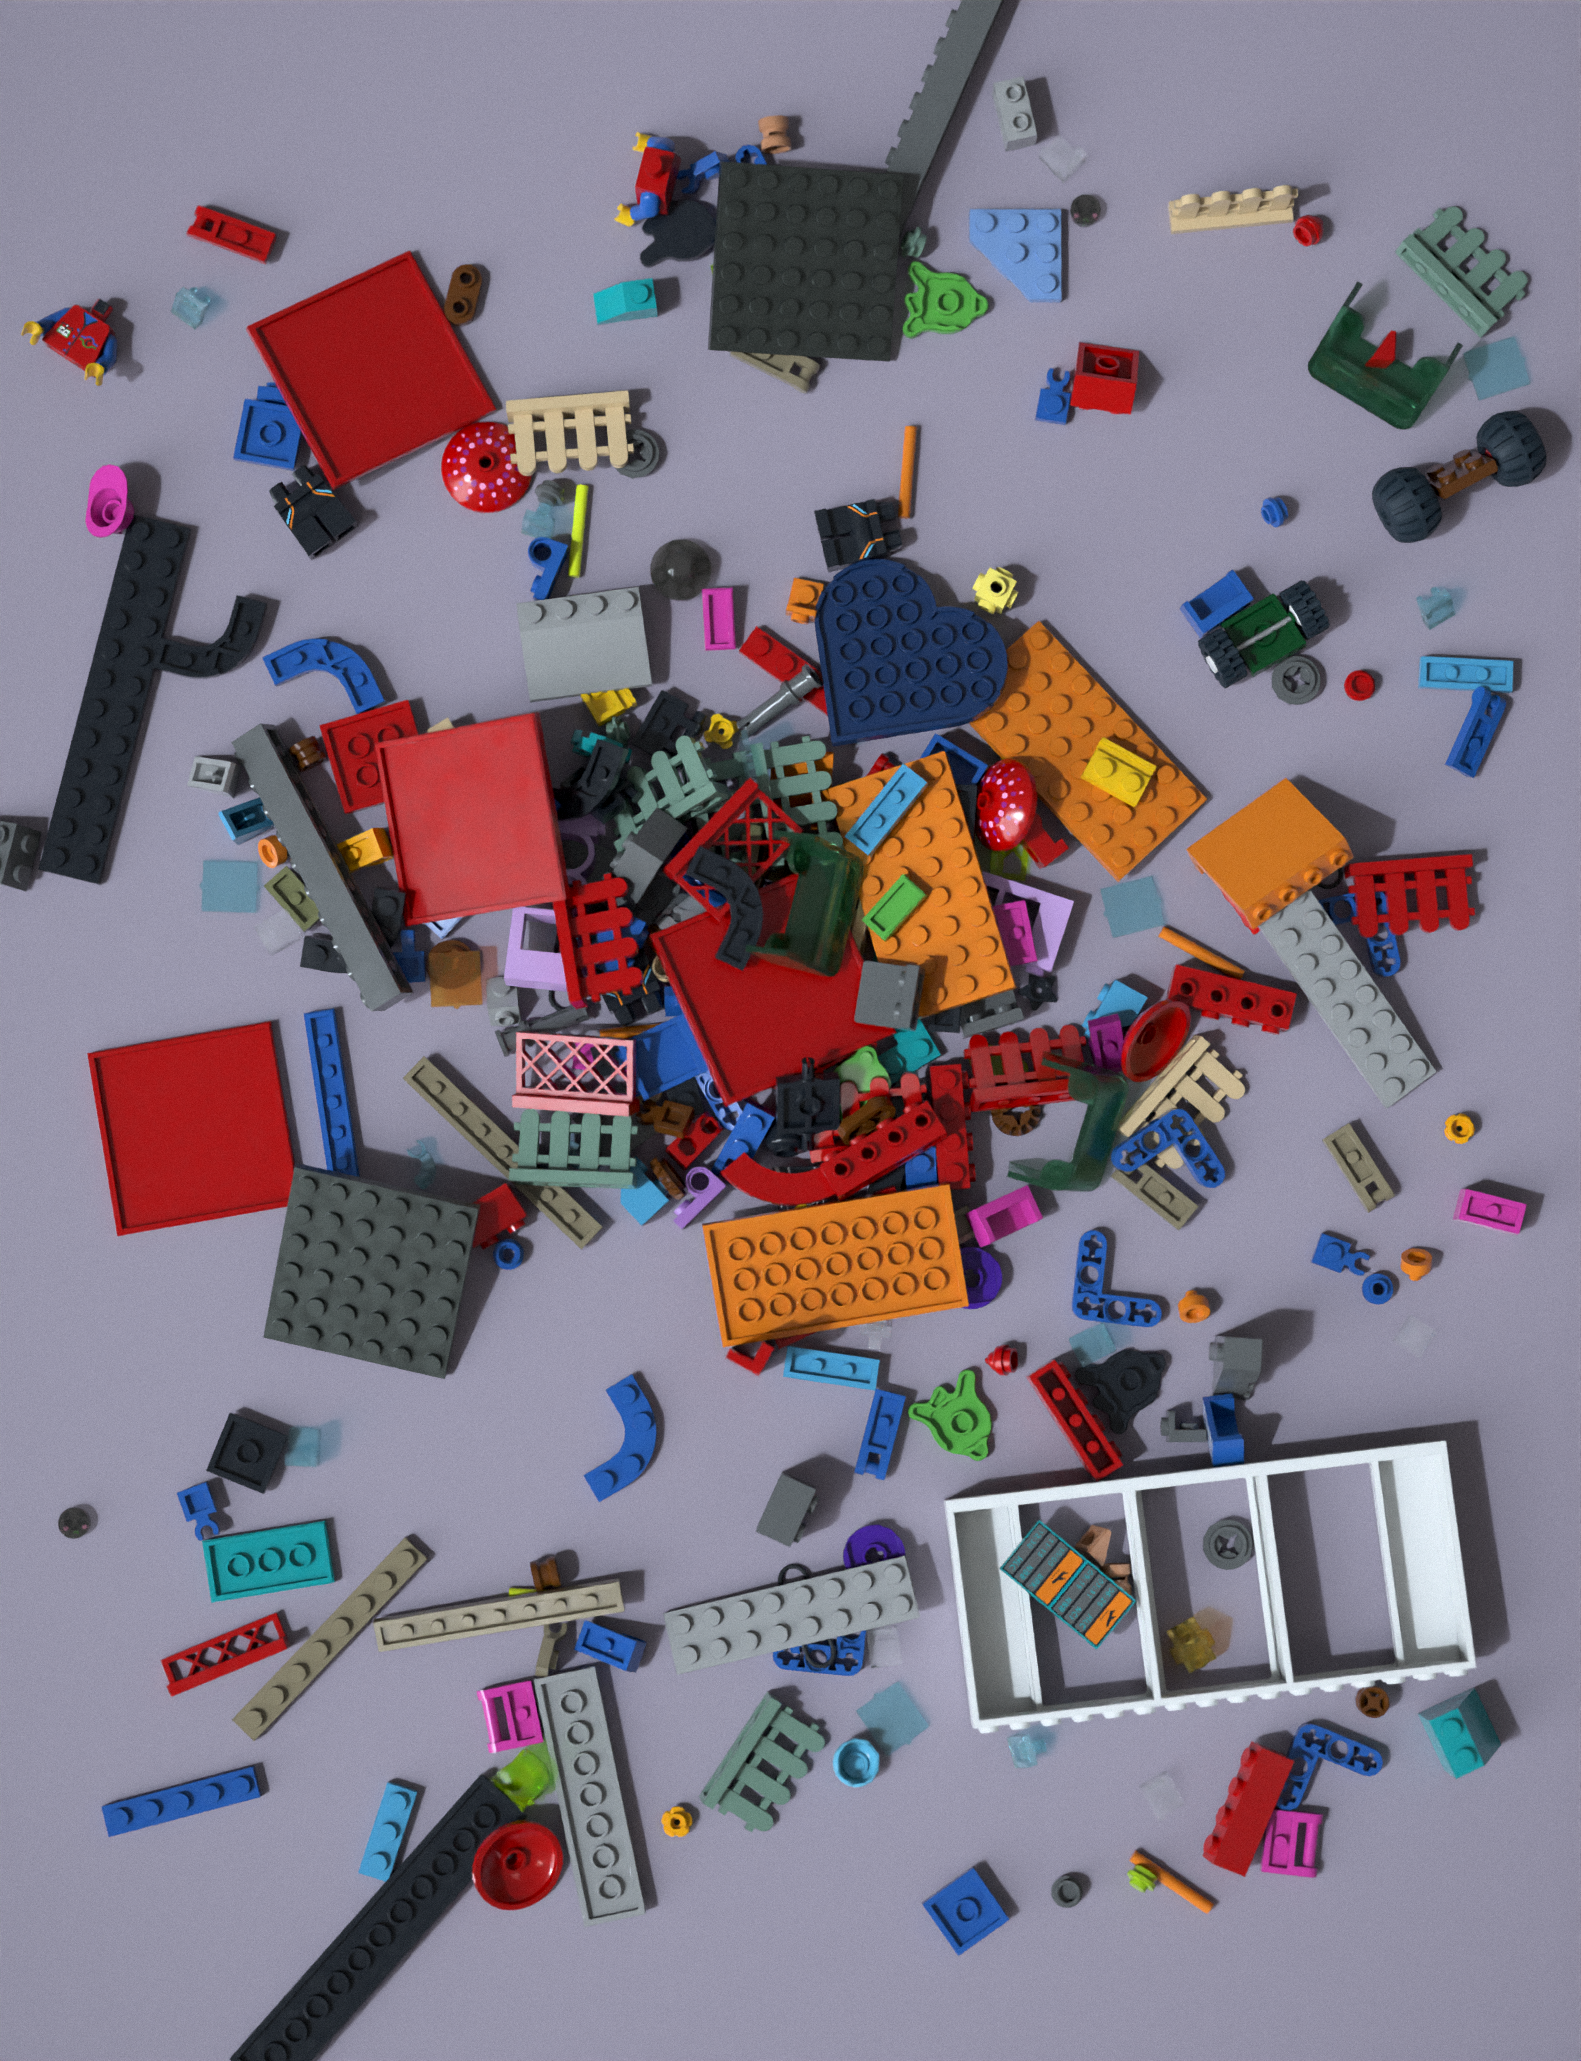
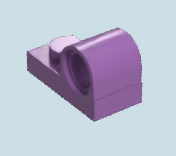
M694 1167L686 1175V1187L695 1199L691 1203L686 1199L674 1211L677 1217L673 1221L682 1230L726 1188V1185L705 1167ZM697 1173H704L709 1178V1185L701 1191L694 1189L691 1184L692 1177Z

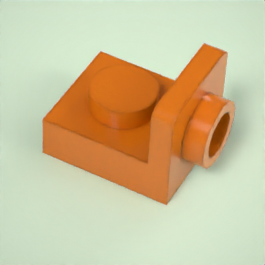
M798 578L793 579L786 607V615L791 616V621L800 624H808L809 620L814 621L817 615V611H815L816 604L821 592H823L824 584Z

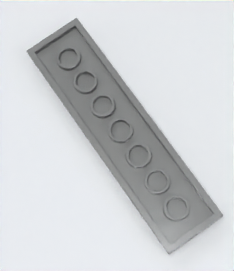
M1310 889L1258 926L1385 1108H1389L1436 1073L1430 1061Z
M903 1556L663 1613L676 1673L679 1675L920 1618L907 1558Z
M596 1666L534 1678L584 1927L646 1914Z

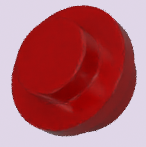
M1354 671L1345 679V693L1354 701L1367 700L1375 690V681L1366 671Z

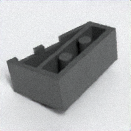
M656 807L637 834L633 831L630 832L621 846L626 849L625 852L619 851L610 864V867L614 869L613 872L607 870L605 873H611L613 878L624 879L629 886L627 895L617 899L618 908L625 907L631 912L634 911L658 875L662 865L673 852L672 849L687 830L686 826L658 807ZM608 901L601 902L609 908Z
M1215 1336V1342L1209 1343L1208 1354L1209 1361H1214L1212 1396L1233 1394L1234 1399L1249 1400L1250 1391L1252 1392L1254 1389V1384H1250V1382L1256 1383L1261 1372L1263 1339Z

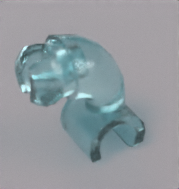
M416 1140L421 1145L422 1152L419 1155H413L407 1148V1153L414 1159H420V1173L414 1177V1182L421 1189H426L435 1180L436 1165L433 1157L427 1151L426 1145Z

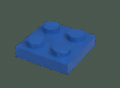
M245 398L233 456L235 461L295 471L302 432L288 406Z
M973 1866L922 1902V1905L958 1956L1009 1921V1917Z

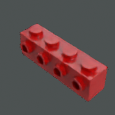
M1176 964L1172 970L1166 999H1179L1188 1006L1189 1010L1202 1011L1201 1017L1219 1021L1220 1016L1231 1018V1024L1249 1028L1250 1023L1262 1026V1032L1279 1035L1280 1031H1287L1289 1029L1297 993Z
M961 1064L930 1066L929 1078L932 1109L947 1132V1138L935 1145L937 1183H949L950 1190L970 1189V1182H976L975 1164H969L968 1151H973L972 1132L966 1133L965 1120H971L970 1101L964 1102L963 1089H969L968 1073L961 1070Z
M919 1101L912 1103L903 1110L904 1115L895 1120L890 1117L876 1126L878 1130L869 1136L863 1133L850 1141L851 1146L842 1152L839 1149L834 1150L823 1158L824 1163L820 1164L821 1171L840 1201L845 1200L947 1138L946 1130L928 1101L922 1104Z
M1051 1359L1025 1376L1093 1481L1098 1482L1123 1465L1119 1459L1123 1456L1113 1440L1107 1441L1102 1431L1106 1430L1103 1423L1096 1414L1091 1416L1085 1407L1088 1401L1079 1388L1074 1390L1068 1380L1072 1376L1062 1361L1057 1363L1055 1359Z
M1251 1741L1249 1747L1241 1755V1766L1237 1776L1233 1777L1229 1783L1228 1797L1225 1804L1219 1808L1216 1814L1214 1830L1204 1842V1853L1202 1856L1213 1865L1243 1877L1246 1876L1294 1760L1283 1753Z

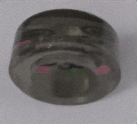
M1088 194L1076 197L1070 207L1072 221L1081 227L1094 225L1101 213L1099 201Z
M79 1507L66 1509L58 1520L60 1532L70 1539L84 1536L91 1526L89 1514Z

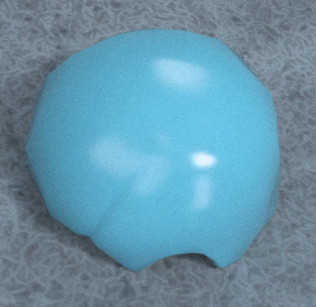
M852 1738L841 1743L834 1752L832 1761L834 1772L841 1782L847 1786L863 1787L872 1782L879 1772V1754L868 1740Z

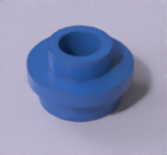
M1269 497L1263 501L1261 514L1264 521L1274 527L1283 525V522L1288 519V510L1283 500L1279 497L1274 499Z
M513 1239L501 1240L494 1247L493 1259L502 1269H515L524 1259L523 1247ZM511 1248L514 1251L515 1255L512 1260L504 1259L503 1252L505 1249Z
M1372 1274L1364 1280L1362 1294L1372 1304H1384L1393 1294V1284L1383 1274ZM1376 1283H1380L1383 1286V1292L1380 1295L1374 1294L1372 1290Z

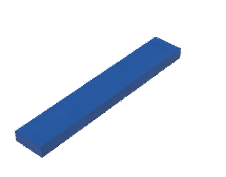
M335 1009L304 1013L327 1170L361 1177Z

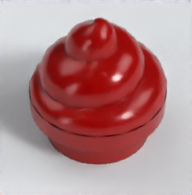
M1311 215L1299 218L1293 228L1295 239L1303 246L1316 245L1323 237V220Z
M1000 1345L988 1354L985 1362L998 1375L1007 1376L1009 1373H1015L1017 1370L1018 1353L1015 1348H1010L1009 1345Z

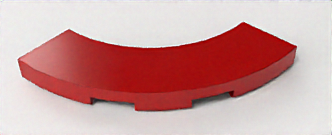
M744 1152L721 1171V1175L741 1192L775 1205L797 1206L821 1202L836 1195L820 1167L802 1173H782L761 1166Z

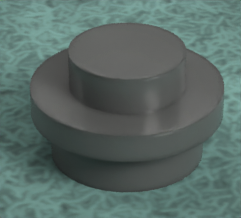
M544 480L542 484L537 485L535 494L538 496V501L544 506L553 508L554 506H561L564 502L563 495L565 491L559 484L550 480Z
M1059 1877L1052 1885V1898L1060 1907H1074L1082 1898V1886L1074 1877Z

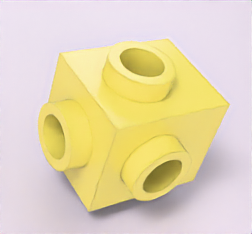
M989 567L986 575L980 572L972 588L977 591L974 601L978 603L977 606L991 614L995 612L1002 614L1005 606L1011 608L1019 593L1014 590L1017 581L1012 579L1013 574L1000 567H997L996 570ZM994 583L1002 587V590L999 593H994L990 586Z

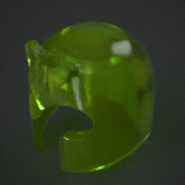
M525 1747L510 1764L496 1773L497 1775L490 1778L524 1812L526 1807L533 1805L548 1788L550 1772L546 1763L529 1748Z

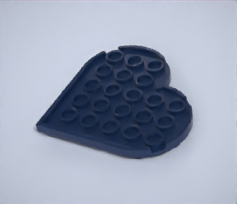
M885 559L857 562L838 572L824 592H821L816 604L815 611H817V615L814 621L833 747L962 726L983 716L1000 698L1007 681L1008 659L1003 640L997 630L970 610L951 606L937 607L933 593L925 580L920 575L918 576L906 568L905 565Z

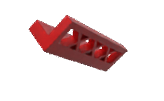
M763 1341L754 1359L730 1348L725 1358L759 1376L774 1346Z
M276 1612L160 1661L169 1681V1684L166 1685L170 1696L173 1697L287 1650L291 1645ZM273 1621L279 1638L271 1642L257 1638L261 1625ZM256 1628L253 1633V1636L245 1633L246 1631ZM240 1635L250 1639L246 1652L237 1654L228 1650L232 1637ZM227 1640L224 1645V1648L219 1645H216L217 1643ZM254 1642L262 1644L261 1646L252 1649ZM211 1647L221 1651L217 1664L209 1666L199 1662L203 1649ZM198 1652L195 1659L188 1657V1655ZM225 1654L233 1656L232 1658L223 1661ZM179 1659L192 1663L188 1676L176 1680L170 1663ZM196 1666L204 1668L194 1673Z

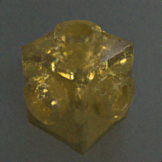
M1194 1616L1166 1631L1173 1644V1647L1169 1648V1652L1177 1665L1184 1664L1189 1674L1217 1659L1211 1648L1216 1644L1207 1628L1201 1630Z

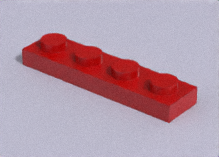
M757 626L739 649L741 655L780 683L784 680H791L802 671V666L808 664L817 673L823 684L820 671ZM821 686L819 689L814 688L802 697L809 704L828 716L824 686Z

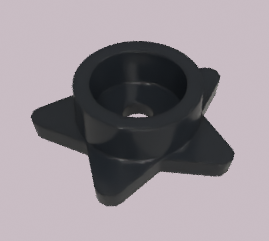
M1029 973L1028 984L1018 990V994L1030 999L1033 1011H1036L1043 1002H1057V998L1052 991L1055 976L1041 978ZM1036 988H1041L1042 992L1037 993Z

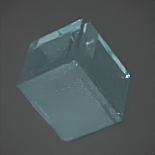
M1103 1322L1069 1338V1343L1081 1367H1085L1117 1351Z
M292 1427L289 1429L288 1452L285 1453V1466L317 1467L320 1465L321 1428Z

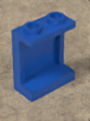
M680 1014L630 1038L636 1039V1097L641 1095L644 1101L709 1071L684 1014ZM618 1046L620 1050L615 1052L620 1065L627 1060V1046Z

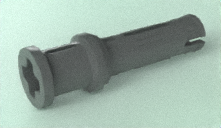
M808 664L802 666V671L791 680H784L778 692L737 722L739 729L743 727L741 732L745 737H751L753 733L789 705L801 703L802 697L812 689H819L823 686L817 673Z
M570 1006L531 1022H527V1020L519 1021L518 1026L503 1032L500 1030L494 1032L504 1057L509 1056V1052L516 1050V1032L555 1033L589 1020V1016L585 1007L575 1009L573 1006ZM525 1039V1046L532 1047L536 1043L535 1040Z

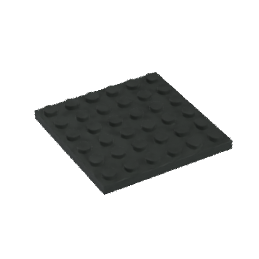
M720 161L708 350L890 362L904 175Z
M297 1163L293 1173L263 1338L445 1379L480 1205Z

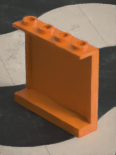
M1287 778L1280 781L1186 849L1195 868L1201 874L1205 872L1245 915L1252 929L1267 921L1274 914L1294 902L1299 896L1354 858L1346 838Z

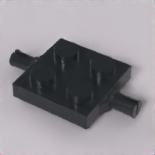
M805 1057L801 1060L802 1074L776 1077L777 1135H802L801 1148L808 1151L809 1146L811 1151L814 1149V1134L838 1130L840 1078L838 1072L814 1073L815 1060L808 1057L807 1062Z

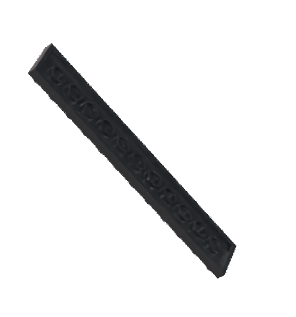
M134 515L131 524L126 528L38 868L40 871L97 885L101 883L156 670L152 666L160 638H164L191 534L190 528Z
M481 1773L235 2051L230 2060L312 2061L473 1879V1861L483 1841L499 1827L511 1822L525 1820L529 1814L488 1777Z

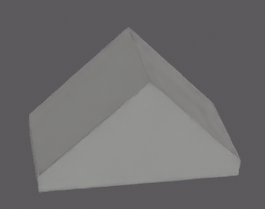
M195 756L187 786L234 799L242 769L233 762Z

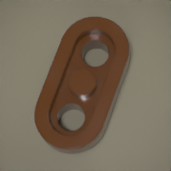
M469 264L460 265L453 271L444 305V312L448 321L458 327L466 326L473 321L483 284L480 271ZM464 275H470L472 280L470 283L464 284L461 282V278ZM462 304L465 306V310L462 313H456L454 307Z
M873 1097L855 1113L842 1120L838 1127V1134L845 1145L851 1146V1140L863 1133L869 1136L878 1130L876 1126L890 1117L893 1118L896 1114V1109L888 1097Z

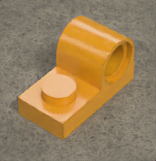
M384 827L371 828L337 844L351 873L394 858L393 850Z

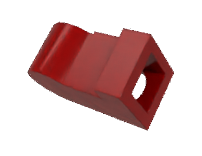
M1035 813L1032 825L1020 844L1038 868L1041 869L1069 849V847L1062 838L1054 842L1043 829L1040 816Z
M706 1111L690 1125L684 1139L677 1137L666 1148L665 1152L685 1171L725 1128Z

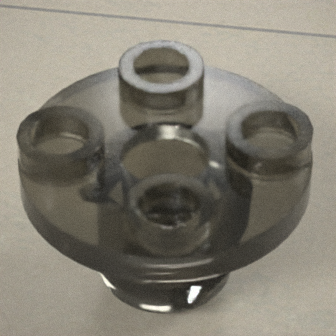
M679 539L665 543L656 551L651 561V580L657 591L670 600L691 601L702 593L703 588H707L711 579V562L707 553L698 544L689 540Z

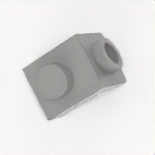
M504 977L487 978V1010L490 1025L505 1027L519 1024L521 1015L518 987L507 986Z

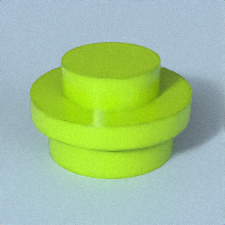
M1135 1865L1133 1870L1127 1872V1876L1131 1879L1129 1884L1138 1891L1145 1893L1146 1890L1154 1891L1156 1888L1154 1883L1157 1877L1147 1869Z

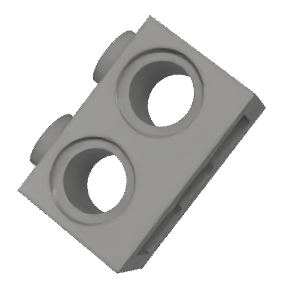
M1024 76L995 82L993 84L992 96L1005 152L1034 146L1036 144L1037 131Z

